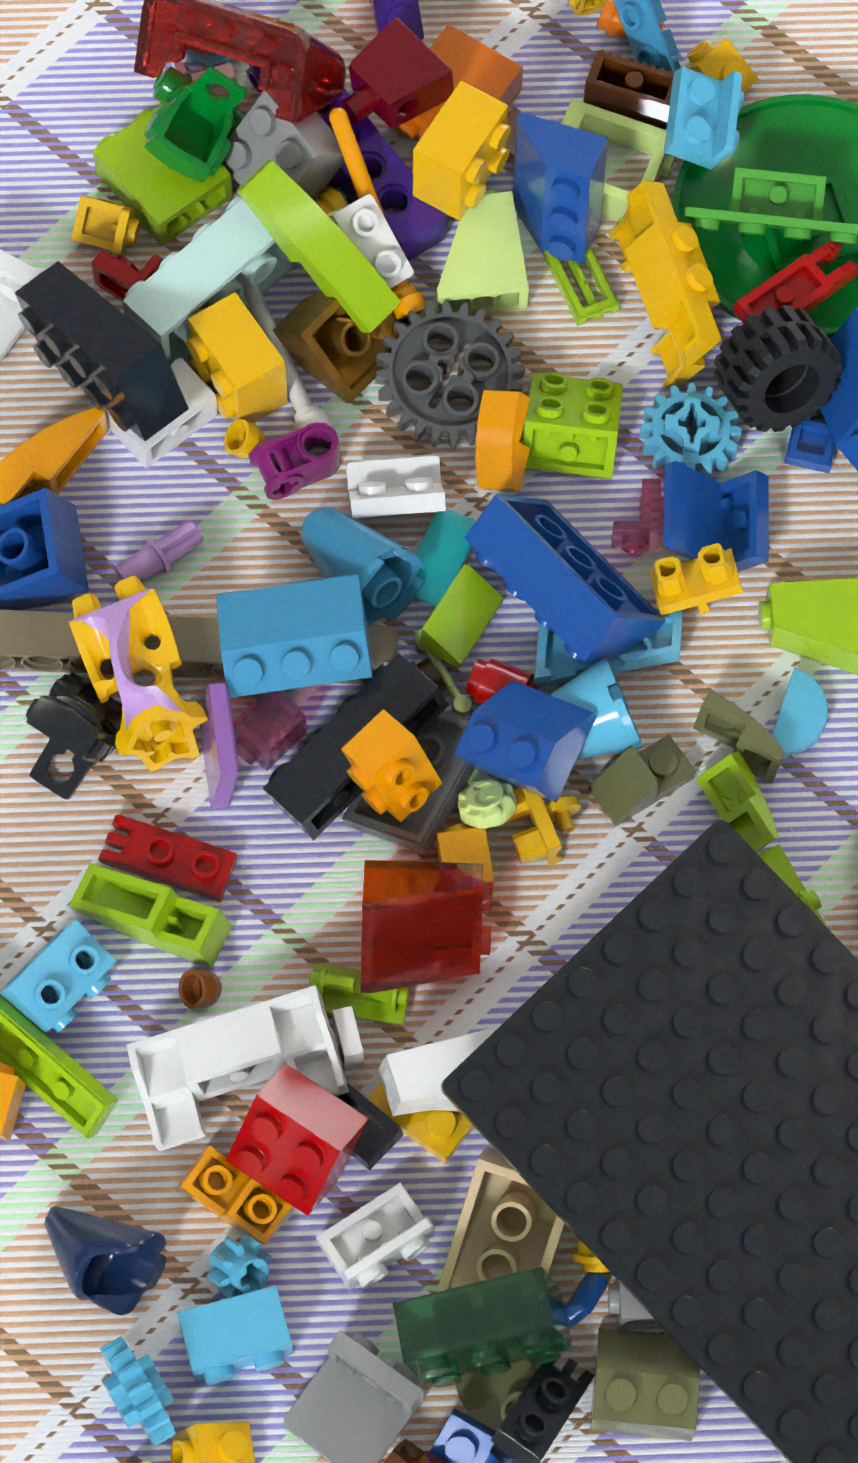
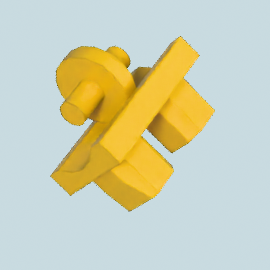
M719 543L702 547L700 552L697 553L698 558L680 563L679 559L673 556L656 560L654 564L655 570L650 571V577L660 615L663 616L698 606L701 615L709 614V602L743 593L732 549L724 550Z
M513 785L517 810L504 823L528 815L533 825L530 829L511 835L520 863L523 864L546 858L550 866L563 861L560 853L562 845L553 823H558L562 834L574 831L575 826L571 816L576 814L581 808L578 798L576 796L562 797L560 794L556 803L548 800L549 803L545 805L542 797Z

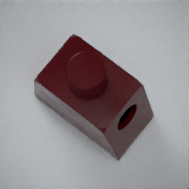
M395 17L351 61L349 74L351 88L354 93L341 101V107L346 111L349 120L354 124H358L374 112L389 127L396 128L448 100L454 91L452 70L401 20Z

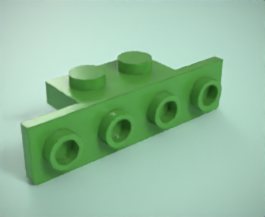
M735 167L730 211L685 207L683 219L693 220V228L718 231L720 223L738 224V233L765 235L767 227L784 229L783 237L811 240L812 232L830 234V242L856 245L858 237V224L822 221L826 176Z

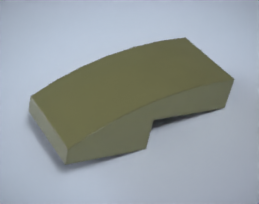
M709 690L693 729L735 748L733 753L736 751L741 753L753 775L773 783L786 754L776 739L752 716L729 700Z

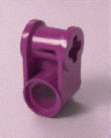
M320 422L308 424L282 437L267 440L253 448L248 456L251 464L258 467L266 483L264 492L267 498L271 500L288 497L303 487L331 477L338 471L341 464L338 435L333 427ZM318 446L330 449L326 454L320 456L309 453L311 449Z

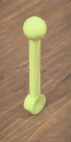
M422 629L417 631L414 636L415 643L418 646ZM426 652L454 700L453 711L460 716L467 715L472 707L471 699L466 695H461L442 660Z

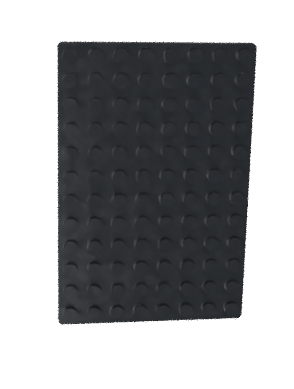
M717 820L442 1081L441 1091L789 1463H858V959L728 822Z

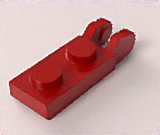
M829 241L810 255L804 254L739 299L734 304L733 312L743 323L747 321V317L754 313L757 316L762 314L766 308L774 307L775 310H778L782 305H790L793 310L799 307L808 313L831 297L834 292L839 291L852 281L858 274V266L854 261H848L826 276L821 270L827 264L833 262L841 251V247L836 242Z

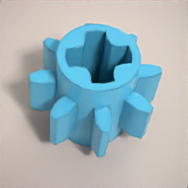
M247 1234L241 1238L239 1243L227 1236L225 1241L218 1244L209 1255L212 1271L207 1274V1278L218 1285V1291L228 1298L237 1296L239 1291L245 1294L260 1290L269 1280V1267L267 1263L272 1257L260 1249V1242Z

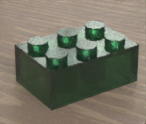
M543 1267L392 1303L403 1363L425 1384L431 1383L432 1387L435 1388L456 1385L462 1381V1375L481 1371L483 1376L502 1374L511 1370L512 1363L530 1359L532 1364L552 1362L561 1357V1351L573 1349L561 1289Z

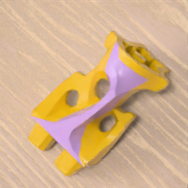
M133 575L118 581L114 589L119 601L101 608L96 594L88 593L73 599L72 606L75 619L68 622L100 702L108 701L109 695L119 690L122 702V720L115 740L119 755H137L150 772L162 768L165 764L183 757L193 759L200 756L193 729L208 721L204 708L196 701L186 702L182 700L174 688L172 670L181 666L182 662L171 626L154 587L146 590L138 577ZM150 636H157L161 641L160 646L156 650H150L145 646V641ZM105 659L112 661L113 678H104L100 667ZM139 672L153 677L155 682L150 686H139L133 680L134 674Z

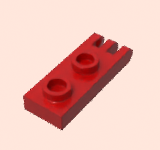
M115 815L111 825L117 830L128 833V835L124 836L115 832H108L105 843L122 851L119 854L102 849L98 857L101 863L221 903L238 860L237 853L122 815Z

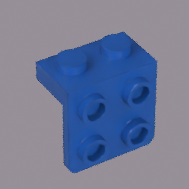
M678 461L666 464L663 487L664 543L669 550L692 560L698 558L697 553L700 552L702 547L719 543L724 550L732 549L738 572L769 562V476L755 470L720 483Z

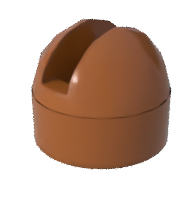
M206 969L187 970L180 978L179 996L183 1004L190 1009L207 1008L215 1004L221 996L222 984L218 976L212 971Z

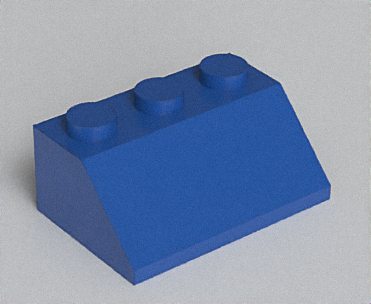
M520 112L517 118L513 193L515 210L541 252L544 253V251L548 250L557 259L584 264L589 247L592 246L601 225L608 137Z

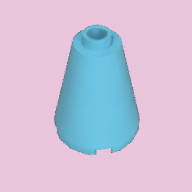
M608 658L596 662L550 694L594 712L597 715L577 759L620 753L631 746L635 749L643 747L635 722H632L627 702Z

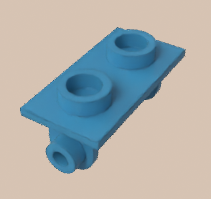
M614 0L635 60H638L639 64L646 62L648 67L655 65L656 69L663 67L665 72L672 70L675 73L681 68L679 60L682 59V56L678 52L670 29L661 32L659 27L660 23L667 21L660 0Z

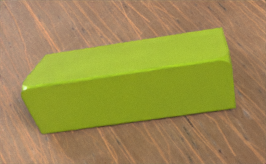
M464 564L423 626L418 648L461 668L503 603L504 598L472 567Z

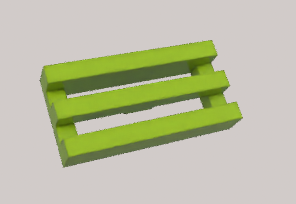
M591 246L587 252L585 263L604 299L603 301L597 303L578 263L565 260L587 305L584 308L559 259L553 257L548 250L544 251V253L541 252L577 326L586 324V320L590 318L594 320L602 318L603 313L610 312L612 314L619 311L620 303Z

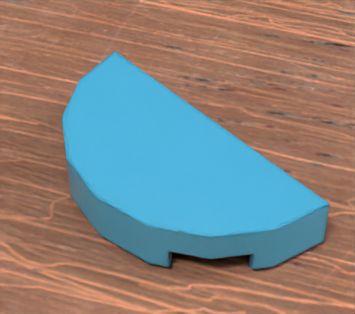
M794 667L772 736L786 753L783 759L814 746L823 733L827 722L828 704L823 689L811 675Z

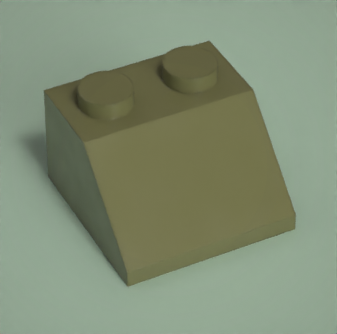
M598 1328L590 1431L692 1441L697 1424L700 1367L670 1335Z

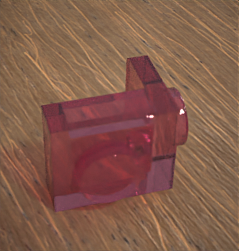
M642 479L639 497V521H614L611 535L612 548L622 549L624 552L640 554L648 550L658 549L661 524L664 525V496H661V479Z

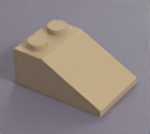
M485 1146L478 1157L434 1300L530 1332L566 1224L495 1148Z

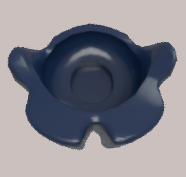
M53 1206L48 1211L44 1224L71 1292L82 1301L90 1300L95 1305L116 1315H126L132 1312L142 1294L153 1288L163 1273L166 1257L160 1253L166 1246L165 1237L159 1232L140 1229L59 1206Z

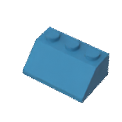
M359 573L219 593L216 595L220 650L229 698L372 677L374 664Z

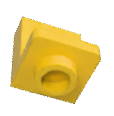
M727 37L712 43L707 39L703 40L686 55L689 62L684 67L720 81L724 80L733 71L741 73V91L743 93L759 80Z
M81 195L71 240L112 250L111 253L122 255L126 252L127 246L134 247L140 228V220L133 219L136 208Z
M250 1422L196 1423L176 1433L172 1437L171 1463H255Z

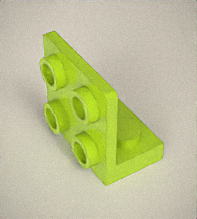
M556 372L533 374L529 392L530 402L525 418L523 444L530 448L525 469L612 479L623 385L612 383L604 378L587 380L566 377Z

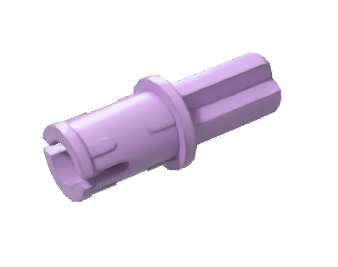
M185 521L158 540L154 541L151 538L147 540V546L113 566L114 572L119 581L135 575L141 583L161 570L167 572L171 569L170 564L203 542L202 533L193 521Z

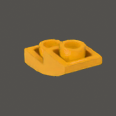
M483 391L477 423L475 452L477 485L482 490L518 493L520 491L530 452L529 447L520 443L530 402V397L521 392Z
M206 1146L177 1187L242 1233L251 1236L262 1245H266L292 1205L225 1161L226 1157L212 1146Z

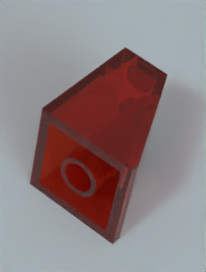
M365 860L362 898L360 993L370 994L480 974V956L490 955L491 926H482V911H492V882H483V863Z

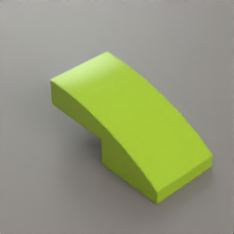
M739 751L731 753L695 778L720 818L717 820L728 822L755 852H758L779 838L764 795Z

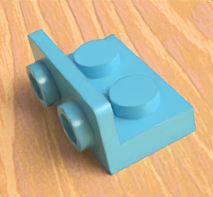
M683 66L674 73L664 153L710 170L724 158L734 153L739 142V132L736 130L737 117L744 101V93L741 91V73L733 71L722 81Z

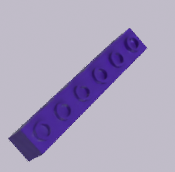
M293 23L248 49L249 68L246 72L256 91L261 93L264 90L299 89L316 111L325 113L320 116L333 131L329 114L334 108H342L341 101L350 96V94ZM294 79V80H298V81H300V82L294 83V84H289V83H286L285 81ZM368 117L358 124L350 121L368 173L376 177V179L371 181L385 219L407 260L410 261L446 239V215L413 196L412 172ZM344 162L329 184L335 189L341 188L348 197L349 205L359 198ZM389 208H399L403 211L400 213L393 214L385 210Z

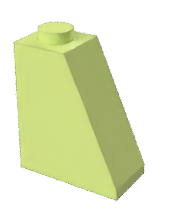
M485 191L478 206L474 209L469 207L460 219L437 289V313H442L444 301H449L452 312L456 313L459 312L463 302H467L468 315L470 316L476 315L482 308L486 309L485 314L528 308L529 282L512 191Z

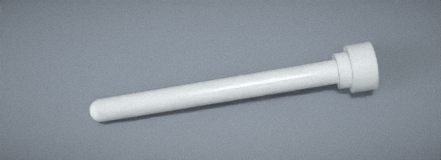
M238 274L240 284L244 287V294L248 301L250 313L285 361L287 394L296 411L293 424L294 431L316 422L326 423L333 427L327 412L320 410L318 406L312 404L290 354L272 331L276 327V323L258 286L251 285Z

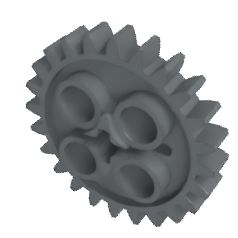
M444 301L442 313H435L433 307L427 303L425 304L423 318H420L412 310L408 312L407 321L409 327L398 322L394 323L393 333L397 339L384 336L382 347L388 353H378L376 365L384 369L375 372V383L385 385L378 390V400H392L386 407V416L392 417L401 414L398 429L402 431L413 425L415 427V441L420 440L425 433L431 434L432 447L436 448L441 437H447L451 449H455L458 437L464 436L470 446H474L483 391L523 392L524 385L515 380L524 377L525 367L514 364L520 360L522 351L520 348L507 349L512 344L513 333L509 332L499 336L501 320L498 318L487 325L484 322L486 309H480L473 317L468 315L467 302H463L458 313L452 312L449 301ZM434 339H443L451 345V348L445 352H438L430 348L428 343ZM464 341L470 342L471 345L459 361L457 375L450 377L438 406L434 409L430 408L429 403L435 398L441 387L442 374L446 375L449 373L461 344ZM475 359H483L491 364L492 369L487 372H477L470 367L469 363ZM413 377H422L429 381L430 387L418 391L412 389L407 382ZM461 397L468 400L472 406L466 411H457L451 408L448 402L453 398Z

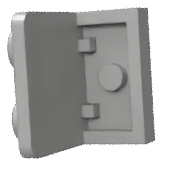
M341 1330L328 1345L329 1357L285 1415L284 1426L290 1433L331 1463H379L422 1405L424 1390L418 1387L421 1380L410 1369L400 1363H396L392 1368L376 1356L379 1353V1349L367 1338L356 1332L352 1337H349Z

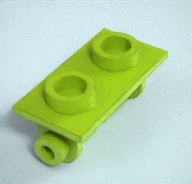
M318 963L314 964V970L311 971L309 987L316 985L323 998L326 1014L333 1015L332 1010L352 1006L356 1019L404 1026L411 978Z

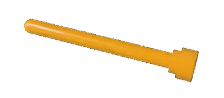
M334 108L329 114V120L357 196L360 199L365 195H372L384 216L347 113L342 108ZM408 279L392 287V291L401 301L391 312L396 321L406 319L408 312L411 310L416 314L425 311V298L422 291L417 292L415 284L410 285Z

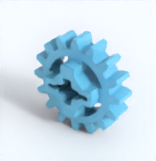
M689 383L686 393H681L676 385L671 386L668 399L659 393L656 394L654 397V408H645L643 416L645 423H642L640 428V438L645 439L642 450L643 454H655L652 467L656 470L668 463L678 461L710 478L712 467L724 472L727 469V458L735 459L737 455L738 444L736 442H740L742 432L741 427L735 426L739 416L736 410L726 412L729 401L726 396L719 398L717 401L712 399L713 388L710 386L705 389L703 394L696 393L695 383ZM688 422L691 423V431H694L693 443H690V435L687 434Z
M121 1336L99 1348L112 1375L103 1379L102 1383L126 1426L130 1428L140 1422L144 1432L148 1435L154 1446L176 1434L175 1429L164 1410V1407L174 1402V1399L149 1355L146 1354L136 1360L130 1347H128Z

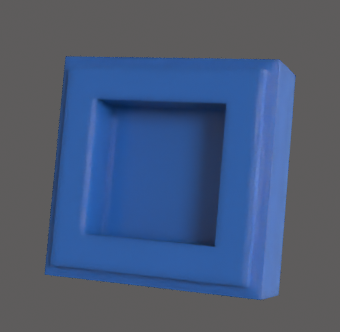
M806 418L802 421L801 425L792 428L784 463L829 473L836 445L827 423Z

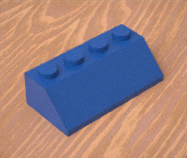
M495 494L464 537L476 550V558L484 566L496 570L506 581L504 586L508 592L516 598L526 601L535 611L534 617L537 622L546 629L555 632L565 642L564 648L567 653L582 663L598 662L605 658H608L610 662L661 628L666 621L547 499Z

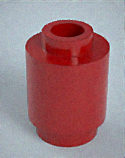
M492 658L488 662L478 659L469 675L465 694L474 697L475 703L482 705L513 680L536 690H539L540 686L533 684V673Z

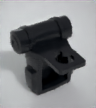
M73 672L69 675H63L54 683L49 696H40L39 699H34L26 713V723L49 737V742L32 768L30 777L61 798L69 800L90 768L97 762H103L115 749L117 750L115 740L116 733L120 730L122 704L110 696L108 701L101 703L89 678H82ZM67 750L75 754L72 758L74 764L73 774L64 782H56L49 775V763L55 756L65 755Z

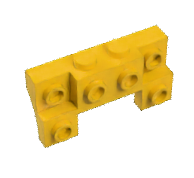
M643 180L627 195V210L619 223L608 234L610 239H617L626 260L620 265L621 270L633 273L652 328L668 329L660 341L651 348L652 355L661 356L668 378L663 382L664 388L670 389L673 385L680 388L706 366L703 355L722 340L711 309L720 303V299L692 224L678 222L664 183Z

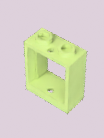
M575 99L571 100L561 124L608 137L610 142L651 155L652 157L642 181L660 182L661 177L669 179L677 157L664 153L666 130ZM604 183L602 216L619 222L627 210V195L630 191Z

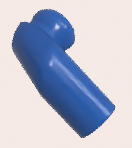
M587 1272L565 1306L556 1299H549L539 1315L540 1322L552 1328L551 1332H567L592 1313L608 1287V1280L601 1273Z

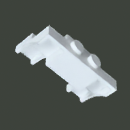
M316 985L263 1002H246L237 1006L234 1011L216 1017H198L190 1021L187 1026L126 1045L132 1072L147 1114L153 1142L158 1151L206 1137L199 1101L269 1080L285 1063L334 1096L349 1092L338 1048L332 1038L323 998Z

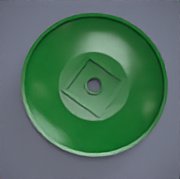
M794 94L771 97L741 107L736 125V130L739 132V142L734 153L724 158L711 170L684 160L676 180L672 207L678 222L692 224L693 220L683 219L685 207L730 211L735 167L826 176L822 221L858 224V104L824 95ZM720 223L718 231L693 228L697 234L701 251L708 270L712 274L713 283L720 299V303L717 306L739 321L741 320L733 312L734 304L739 299L804 254L810 255L821 246L823 247L829 242L830 234L813 232L811 233V240L790 239L783 237L784 229L767 227L765 235L738 233V224ZM858 237L856 245L838 244L841 247L840 254H838L833 262L827 264L821 270L826 276L848 261H854L858 266ZM858 274L842 289L834 292L831 297L807 313L808 315L811 314L828 339L833 337L850 314L858 307Z

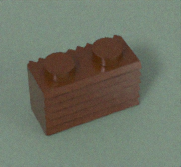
M602 49L597 51L588 74L583 101L584 103L666 130L674 73L672 70L665 72L663 67L656 69L655 65L648 67L646 62L639 64L638 60L631 62L629 57L622 59L620 54L614 57L612 52L605 54Z

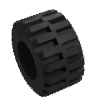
M782 305L778 310H775L774 307L766 308L762 314L757 316L755 313L746 318L747 321L741 326L737 325L730 331L731 337L723 340L719 347L722 352L715 356L714 365L717 369L713 372L718 386L746 425L750 428L756 427L758 431L767 432L771 428L774 432L784 431L787 426L794 428L801 425L804 419L808 417L811 419L818 414L817 410L821 406L828 404L832 399L830 394L837 391L840 381L837 378L843 374V366L840 363L842 358L811 314L808 315L804 309L799 307L793 310L790 305Z

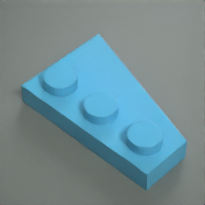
M683 611L663 615L662 617L666 621L661 628L610 661L609 663L614 673L679 661ZM539 624L534 677L535 685L544 687L569 682L596 662L582 663L574 659L565 650V642L555 632Z

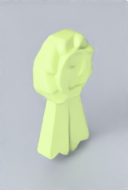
M476 769L466 784L467 788L458 794V808L461 820L465 824L477 829L502 825L517 810L513 786Z

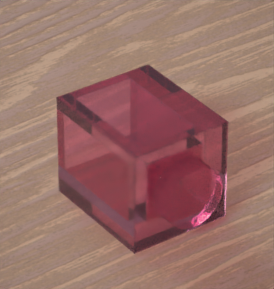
M279 691L262 693L233 721L237 754L250 765L257 762L266 771L307 733L306 715Z

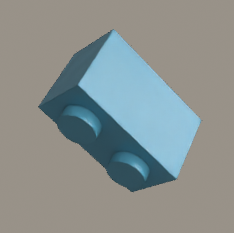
M276 1285L177 1312L195 1381L205 1379L206 1384L221 1383L236 1376L235 1370L255 1365L257 1371L272 1369L284 1364L285 1356L293 1355L292 1342Z

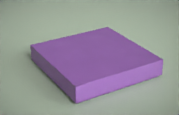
M225 683L208 684L203 704L208 721L200 724L210 806L211 810L228 809L240 772L229 691Z

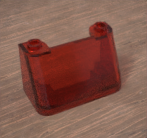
M144 0L134 65L135 73L155 78L163 73L164 67L168 62L178 63L184 60L187 50L204 55L214 52L261 67L258 90L270 91L276 98L279 108L276 109L275 118L294 124L343 96L346 77V66L343 58L336 50L296 25L216 0Z

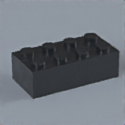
M59 261L14 292L22 309L18 313L19 319L28 332L35 336L37 343L33 345V348L39 359L48 368H51L53 365L57 367L61 376L73 389H76L78 386L81 387L88 400L96 409L106 408L121 430L126 432L131 429L142 440L147 441L189 409L161 343Z

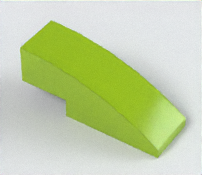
M92 863L89 864L69 904L73 910L124 935L213 968L232 928V924L218 908L179 897L170 887Z

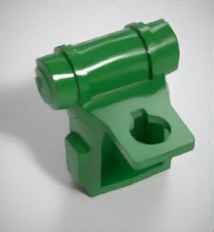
M210 66L195 81L192 80V76L185 72L183 74L174 67H169L157 76L153 85V97L162 102V104L153 113L144 133L147 141L144 148L170 169L202 183L208 176L213 177L221 167L224 158L227 157L231 146L228 140L247 114L238 108V104L244 98L247 89ZM209 83L223 86L228 90L230 96H217L211 92Z

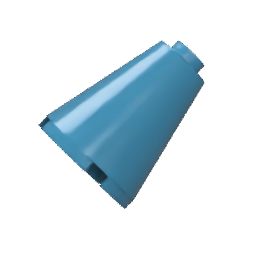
M334 507L316 509L305 518L301 530V540L322 577L328 578L359 573L367 624L374 625L373 622L383 617L390 622L397 618L412 603L423 582L418 577L419 567L424 569V563L413 551Z

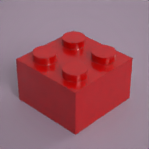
M285 1063L256 1095L225 1161L309 1216L337 1183L369 1118Z

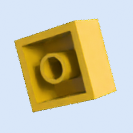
M460 81L413 149V196L459 221L469 207L476 208L486 191V181L492 172L495 174L501 172L509 157L510 150L506 149V141L511 132V126L507 125L509 105Z
M236 292L188 318L190 338L186 339V344L192 355V359L188 361V364L204 383H208L216 394L217 409L224 419L228 420L232 417L234 421L244 419L254 424L288 404L285 361Z

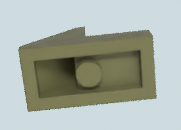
M668 734L639 753L633 746L626 749L589 786V790L616 827L693 780L696 771Z

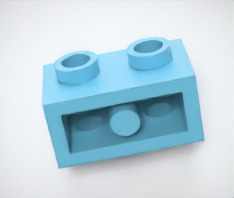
M75 919L65 925L0 990V995L43 1033L51 1028L56 1033H59L78 1014L73 1006L85 994L92 999L111 981L112 978L106 972L117 961Z

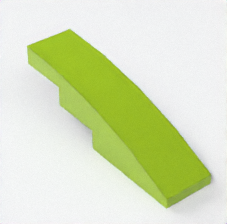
M268 160L237 190L291 262H300L324 295L336 298L362 333H371L401 303L376 269L345 233L273 160Z

